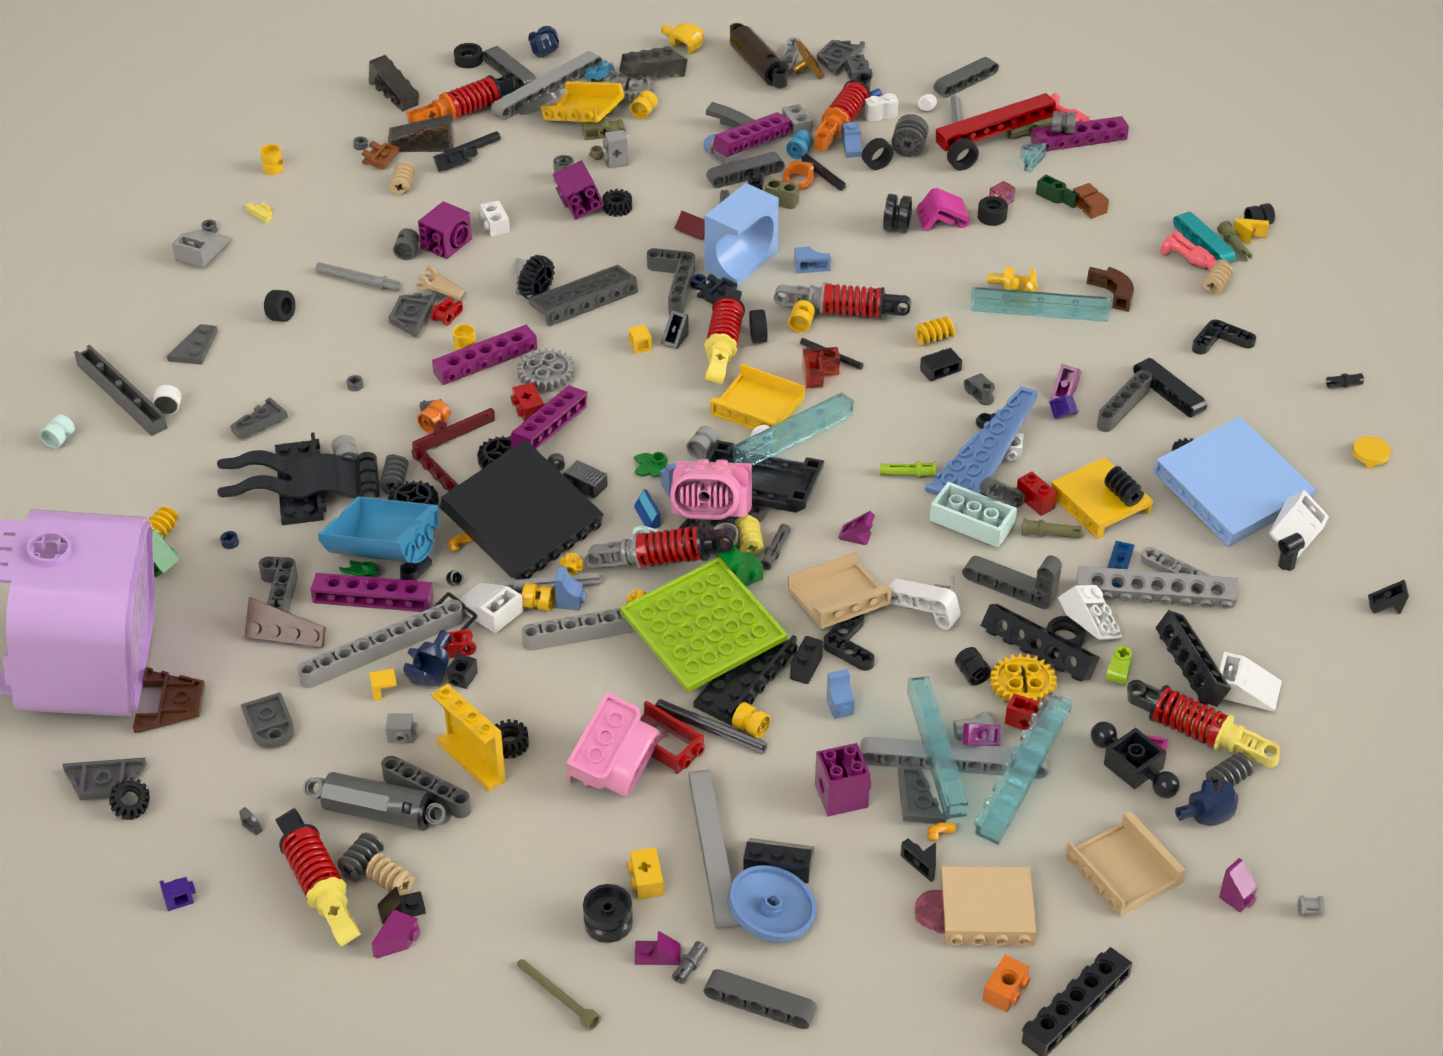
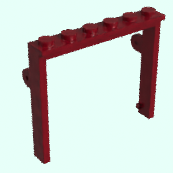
M491 407L449 426L443 420L437 421L434 424L433 433L412 441L413 450H411L413 458L418 460L423 468L428 470L433 478L442 484L445 490L451 491L458 484L425 451L495 421L494 409Z

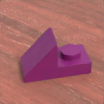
M868 511L845 523L838 538L843 541L867 545L871 536L870 529L873 526L872 523L875 515Z
M964 723L962 744L1000 746L1001 725Z
M658 931L657 941H635V965H680L681 944L664 933Z

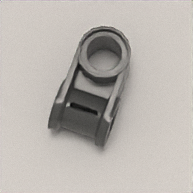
M982 373L964 380L966 392L972 395L980 404L991 405L994 402L993 391L995 390V385Z

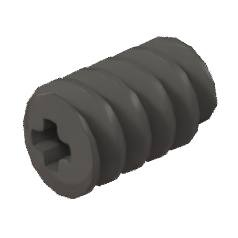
M395 454L386 456L379 485L384 493L390 494V491H393V487H398L399 483L404 484L409 464L405 457Z
M1239 752L1207 771L1206 780L1211 781L1215 791H1219L1218 784L1220 780L1227 781L1234 787L1235 784H1239L1241 780H1245L1247 776L1253 774V766L1247 757Z
M362 833L354 841L353 845L348 848V851L343 854V857L338 860L337 864L341 873L349 880L357 881L359 875H362L364 869H367L368 863L373 856L384 850L383 842L371 833Z

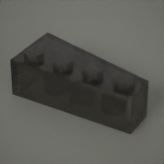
M669 46L638 52L630 51L629 53L622 54L619 71L628 78L647 77V75L659 77L660 74H664L667 77H673V74H678L679 77H684L688 59Z
M383 55L369 61L368 83L370 85H375V89L378 92L382 91L384 97L391 98V102L402 112L418 105L419 92L412 87L410 81L395 67L392 60Z
M452 114L391 127L388 135V143L399 147V152H445L454 148L455 142Z

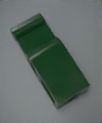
M1046 174L1037 181L1036 195L1054 203H1064L1071 208L1076 207L1078 192L1066 188L1065 183Z

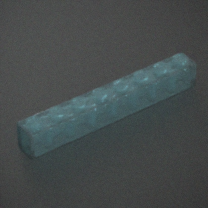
M1049 691L1046 698H1041L1038 704V713H1033L1030 718L1029 725L1031 726L1028 730L1025 729L1020 737V746L1014 747L1011 754V762H1006L1002 770L1003 777L1001 780L997 779L992 791L994 793L992 797L988 796L983 805V808H985L983 813H978L974 821L976 835L997 845L1000 844L1068 718L1073 701Z

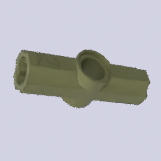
M1052 117L1006 131L1007 137L1013 139L1026 134L1031 136L1032 129L1052 126Z

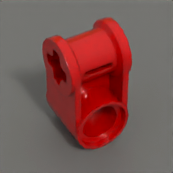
M462 629L448 632L451 638L444 650L448 652L449 659L456 657L458 653L469 656L476 651V645L472 641L473 635L470 630Z

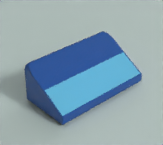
M644 489L637 499L634 508L644 526L655 529L661 525L660 511L648 490Z

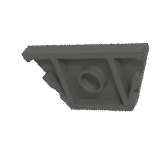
M831 40L817 53V60L836 75L845 67V57L858 54L865 47V42L860 41V44H851V41Z
M432 291V295L422 296V293L399 296L388 317L389 323L414 337H418L438 298V292Z
M143 757L64 763L62 766L79 799L90 800L110 798L111 789L116 785V782L120 781L121 783L124 778L127 781L130 778H134L133 781H135L146 767L147 762L146 758Z

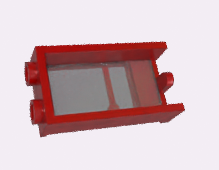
M647 700L644 702V714L641 716L640 721L659 730V738L651 756L673 769L678 775L683 769H687L697 756L699 757L704 752V735Z

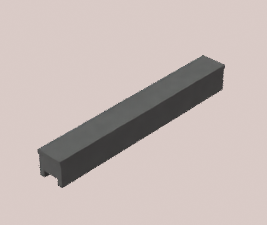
M90 344L87 345V350L81 353L78 351L74 352L77 366L151 436L167 429L164 413Z

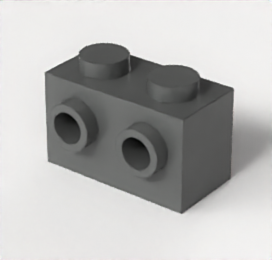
M864 54L845 57V71L849 80H855L861 73H867L872 78V69L869 68V62L865 59Z

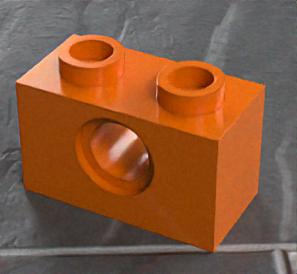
M1004 955L984 987L982 1001L1008 1012L1012 1005L1015 1006L1018 1003L1021 989H1026L1031 977L1028 976L1029 966Z

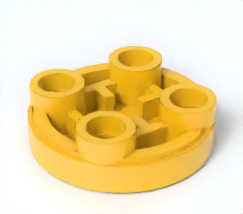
M1363 436L1354 442L1351 454L1360 462L1365 463L1367 468H1375L1376 465L1384 464L1389 460L1391 448L1381 438Z

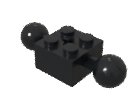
M1103 721L1093 726L1090 733L1092 742L1099 748H1106L1104 765L1129 786L1136 789L1150 779L1153 791L1157 796L1168 799L1178 793L1180 789L1178 777L1169 771L1159 772L1164 768L1167 752L1135 727L1118 739L1117 730L1111 723Z

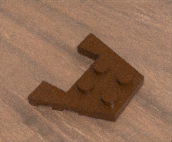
M145 667L142 680L143 685L163 686L157 713L135 714L134 733L200 717L205 690L204 680L183 675L176 677L169 675V672L166 671L155 672L153 668Z

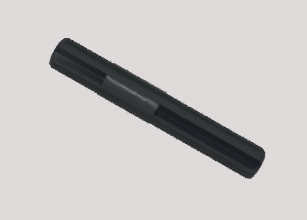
M495 131L445 152L463 146L467 147L468 150L481 148L501 139L500 133Z
M808 154L801 156L802 162L813 163V171L838 190L842 191L846 188L844 181Z

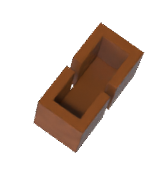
M1090 183L1073 188V191L1078 192L1076 206L1079 209H1083L1082 211L1092 219L1107 213L1109 199L1101 192H1098Z

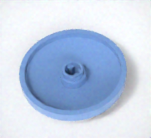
M761 865L743 870L733 880L728 893L729 909L737 923L750 934L766 941L780 943L799 939L809 931L816 916V902L808 886L794 874L778 867Z

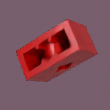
M533 382L512 387L513 395L510 396L513 406L516 405L517 414L519 417H522L523 421H526L532 414L544 406V402Z
M1032 471L1018 478L1017 489L1026 494L1024 503L1040 516L1055 509L1056 490Z
M1014 693L1006 707L1004 724L1044 737L1051 723L1053 706Z

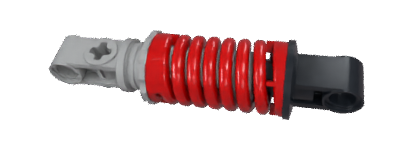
M823 282L819 288L814 285L810 287L779 285L773 297L778 305L794 306L797 301H808L814 305L815 309H819L821 315L828 312L830 315H833L835 312L838 316L841 314L847 316L849 314L850 317L854 315L860 317L862 315L863 318L869 316V318H877L879 320H882L884 314L905 316L910 312L911 299L908 296L886 294L885 287H869L867 291V288L863 286L860 291V287L855 286L853 291L852 285H849L847 290L846 285H842L840 289L839 284L833 285ZM778 293H784L786 297H780ZM905 303L907 307L902 308L899 304Z
M703 524L691 528L686 527L685 529L657 531L656 533L638 532L634 534L633 540L623 539L620 542L613 541L592 545L585 557V562L590 568L594 569L624 564L631 566L635 563L639 569H643L648 566L654 567L655 565L662 566L695 562L697 560L708 561L710 554L731 551L737 534L731 528L707 530Z

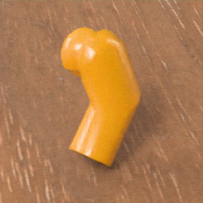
M466 533L459 534L450 539L447 546H449L451 552L459 551V544L472 542V539Z
M939 822L927 829L928 840L937 841L939 833L955 834L956 823Z

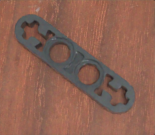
M992 477L985 478L979 487L980 491L988 497L1015 508L1020 507L1026 499V494L1019 489Z

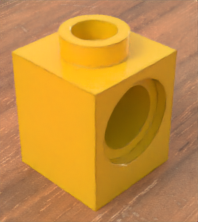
M646 325L629 327V343L634 353L652 351V337Z

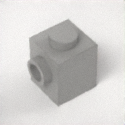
M388 713L386 722L387 742L413 743V736L418 732V723L414 722L413 713Z

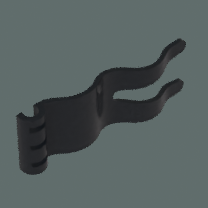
M253 450L237 457L217 461L219 469H239L249 465H262L291 478V481H285L269 475L253 476L236 485L220 487L217 493L222 498L238 496L253 489L270 490L291 499H305L325 492L338 493L354 499L358 496L365 497L364 494L366 492H374L375 498L380 497L377 456L372 452L359 454L357 460L328 453L313 455L303 460H288L268 451Z

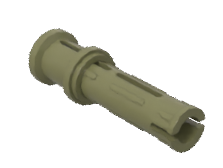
M1229 221L1221 222L1217 227V231L1224 236V240L1233 246L1243 261H1248L1245 257L1246 255L1251 259L1252 253L1249 252L1239 239L1238 232L1232 228V224Z
M1023 518L1022 535L1029 533L1038 534L1040 537L1044 534L1077 538L1081 536V526L1045 523L1043 520L1032 521Z

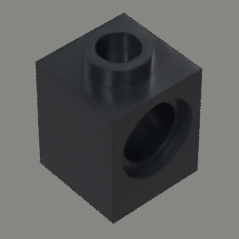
M458 653L447 668L448 683L467 689L478 673L477 659Z

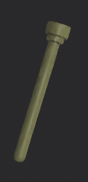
M520 959L517 962V966L576 1013L580 1017L581 1024L586 1029L593 1030L599 1024L601 1016L596 1011L584 1009L525 960Z

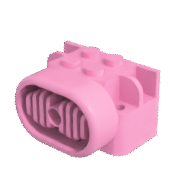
M698 459L697 462L676 461L670 491L671 512L689 519L706 520L746 516L752 509V463H728L727 460L709 462L708 459ZM702 492H707L710 498L703 496Z
M606 692L567 761V781L571 782L574 777L584 782V786L587 788L589 786L597 789L607 788L624 797L629 795L655 749L654 746H656L659 738V730L640 721L641 712L638 707Z

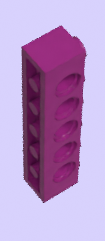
M776 112L715 134L712 149L725 157L732 156L788 135L792 120Z
M1123 116L1076 122L1074 134H1068L1064 131H1061V133L1051 132L1052 126L1032 129L1031 143L1038 153L1127 140L1129 126Z
M527 324L433 359V374L442 385H446L529 353L532 350H537V336Z
M570 385L561 390L559 394L512 431L510 435L511 448H514L526 439L537 450L587 407L588 392Z
M316 573L310 589L312 602L316 604L423 612L430 609L434 597L432 582Z

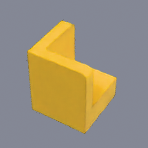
M394 668L369 673L374 701L382 700V688L397 685Z

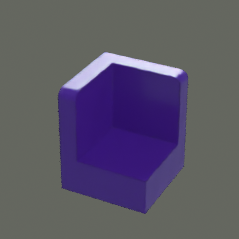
M1064 395L1049 401L1054 419L1078 413L1073 396Z

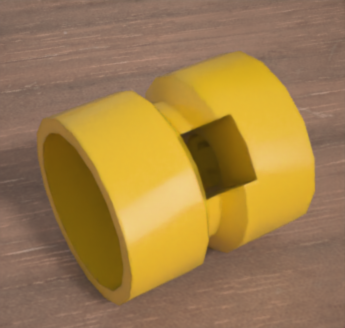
M642 91L631 103V113L638 119H645L657 106L658 99L651 91Z
M276 144L263 146L260 149V156L264 173L269 175L281 173L284 165L280 146Z
M805 300L797 301L794 304L788 319V325L793 331L804 333L809 330L815 314L814 305Z
M460 324L453 328L454 351L476 343L475 328L472 325Z
M526 582L522 591L523 608L534 609L538 607V610L550 612L554 603L555 588L547 585L539 587L538 584Z
M743 702L738 706L732 718V725L742 731L746 730L747 734L758 739L766 733L771 722L769 714L762 710L757 712L756 707L747 702Z

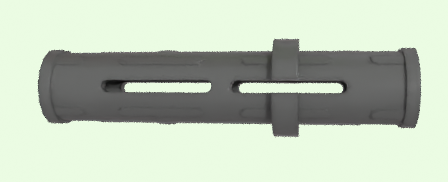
M781 524L770 546L766 547L765 555L761 560L763 569L770 570L774 561L778 559L780 550L788 534L791 532L789 525Z

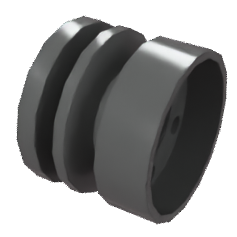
M907 114L900 117L895 125L891 139L894 151L904 157L918 156L924 149L928 135L926 121L915 114Z

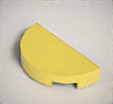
M252 202L245 205L248 212L264 223H268L271 220L272 210L269 205L262 202L261 204L253 205Z

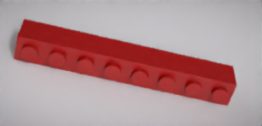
M1047 93L937 128L936 143L946 152L954 142L960 139L967 138L972 142H976L1052 117L1053 111H1056V101Z

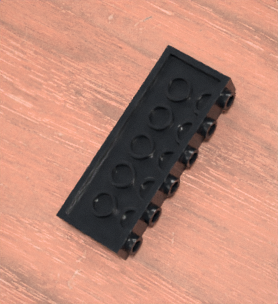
M314 432L311 433V440L275 445L276 455L288 460H303L310 456L321 454L320 451H317L320 450V441L315 439ZM277 472L279 479L291 481L290 477ZM319 493L305 499H291L279 495L282 526L323 521V513L327 512L326 501H322L326 499L325 493Z
M792 635L789 640L713 679L695 699L693 707L732 726V718L738 706L743 702L752 705L756 696L764 691L768 682L774 680L779 669L785 667L791 655L794 656L798 649L797 636Z

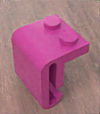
M939 188L931 189L916 209L922 228L926 231L930 230L937 219L951 225L956 220L958 228H965L970 223V218L962 198Z

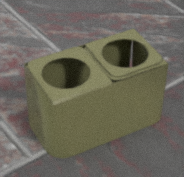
M770 178L764 187L765 192L779 198V207L794 209L799 203V185Z

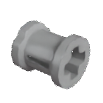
M1322 896L1317 898L1298 897L1297 907L1299 916L1304 914L1324 915V899Z

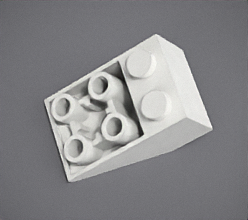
M1302 490L1287 498L1269 534L1277 543L1279 540L1294 533L1301 534L1305 541V547L1299 550L1298 558L1324 528L1329 516L1305 490Z
M479 583L459 598L466 607L477 614L475 621L495 634L523 612L522 595L504 585ZM462 608L464 614H466L470 618L473 617L464 608Z
M1097 585L1074 586L1058 597L1066 615L1097 639L1122 638L1120 627L1114 621L1111 609L1106 605L1102 597L1103 593Z
M1224 652L1219 670L1231 687L1224 700L1275 712L1282 681L1245 656Z

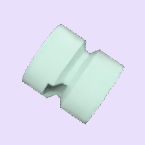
M58 414L50 421V424H47L41 430L40 438L48 447L57 449L74 432L75 426L68 417Z

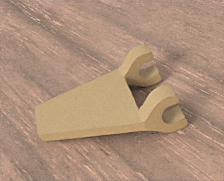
M433 266L426 267V271H429L431 275H420L418 280L422 281L423 284L417 283L415 287L418 290L429 288L459 300L465 294V290L441 276Z

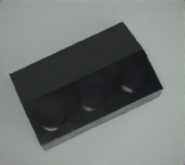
M749 838L743 858V870L761 865L774 866L789 871L804 883H809L814 846Z

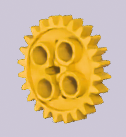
M1019 653L1018 657L1011 654L1010 659L1004 656L1003 662L998 660L997 665L993 666V671H991L990 685H992V691L996 692V697L1002 696V702L1010 701L1015 693L1044 703V700L1050 701V696H1054L1057 686V676H1054L1055 670H1050V664L1044 665V659L1037 661L1038 656L1032 659L1030 654H1027L1026 657H1023L1021 653ZM1022 669L1024 671V685H1026L1025 693L1023 692V677L1021 676Z

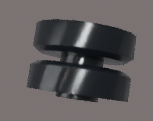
M888 194L884 210L883 230L893 231L897 221L898 232L907 233L912 216V196L903 195L899 204V198L896 194Z
M615 884L598 885L589 890L583 901V919L585 930L591 938L599 942L611 943L619 941L628 935L633 924V908L630 894L624 888Z

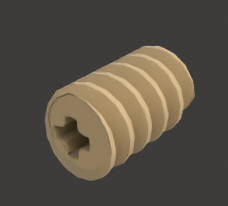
M398 162L395 165L389 185L391 192L395 195H402L410 190L415 173V168L412 164Z
M1218 260L1202 282V286L1206 291L1215 295L1223 291L1233 276V269L1229 262Z
M382 853L374 855L368 863L366 869L367 877L388 892L398 887L399 895L402 896L408 894L412 889L415 876H410L409 871H403V867L397 866L394 861H390Z

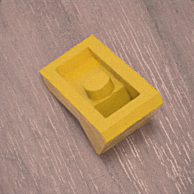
M1235 218L1233 229L1238 232V237L1241 240L1250 244L1251 237L1267 238L1269 221Z

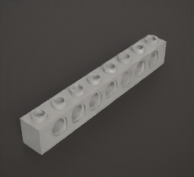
M1078 566L1076 575V586L1093 585V581L1100 582L1101 586L1097 587L1102 591L1103 599L1120 598L1123 601L1136 599L1141 602L1160 601L1162 604L1175 602L1186 606L1200 604L1202 607L1215 605L1225 609L1234 607L1237 602L1238 578L1087 566ZM1112 583H1119L1121 587L1116 588ZM1137 584L1141 589H1134L1132 585ZM1152 586H1158L1161 590L1155 591ZM1172 587L1179 588L1181 592H1174ZM1191 589H1198L1200 594L1193 593ZM1212 590H1217L1221 595H1214Z

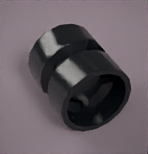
M1270 203L1260 204L1259 207L1256 205L1249 206L1244 210V219L1269 221L1270 225L1275 221V211Z
M975 647L965 648L955 658L956 666L970 685L982 684L990 677L992 670Z

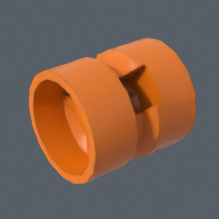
M434 400L417 416V422L424 431L433 433V427L437 421L443 420L446 422L451 417L450 408L443 401Z

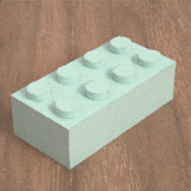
M947 482L931 503L930 521L999 548L1015 525L1017 508Z

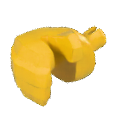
M682 23L672 28L667 24H663L661 27V33L669 36V44L676 47L682 42L687 44L688 54L694 53L703 44L704 32L696 25Z
M1005 266L1003 274L988 273L987 284H1003L1004 292L1016 298L1030 299L1038 288L1034 267H1031L1030 276L1015 275L1014 268L1010 266Z

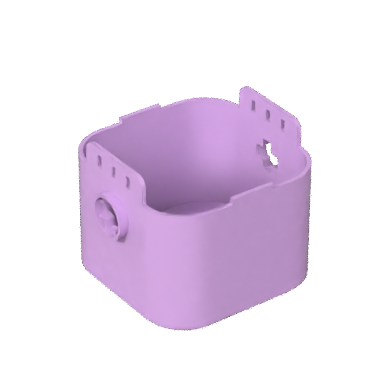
M30 509L26 520H4L0 522V565H5L0 566V582L11 583L6 615L7 651L3 653L0 693L12 696L14 709L20 711L131 717L133 712H137L143 687L142 680L147 665L153 630L155 589L151 522H147L146 517L39 509Z

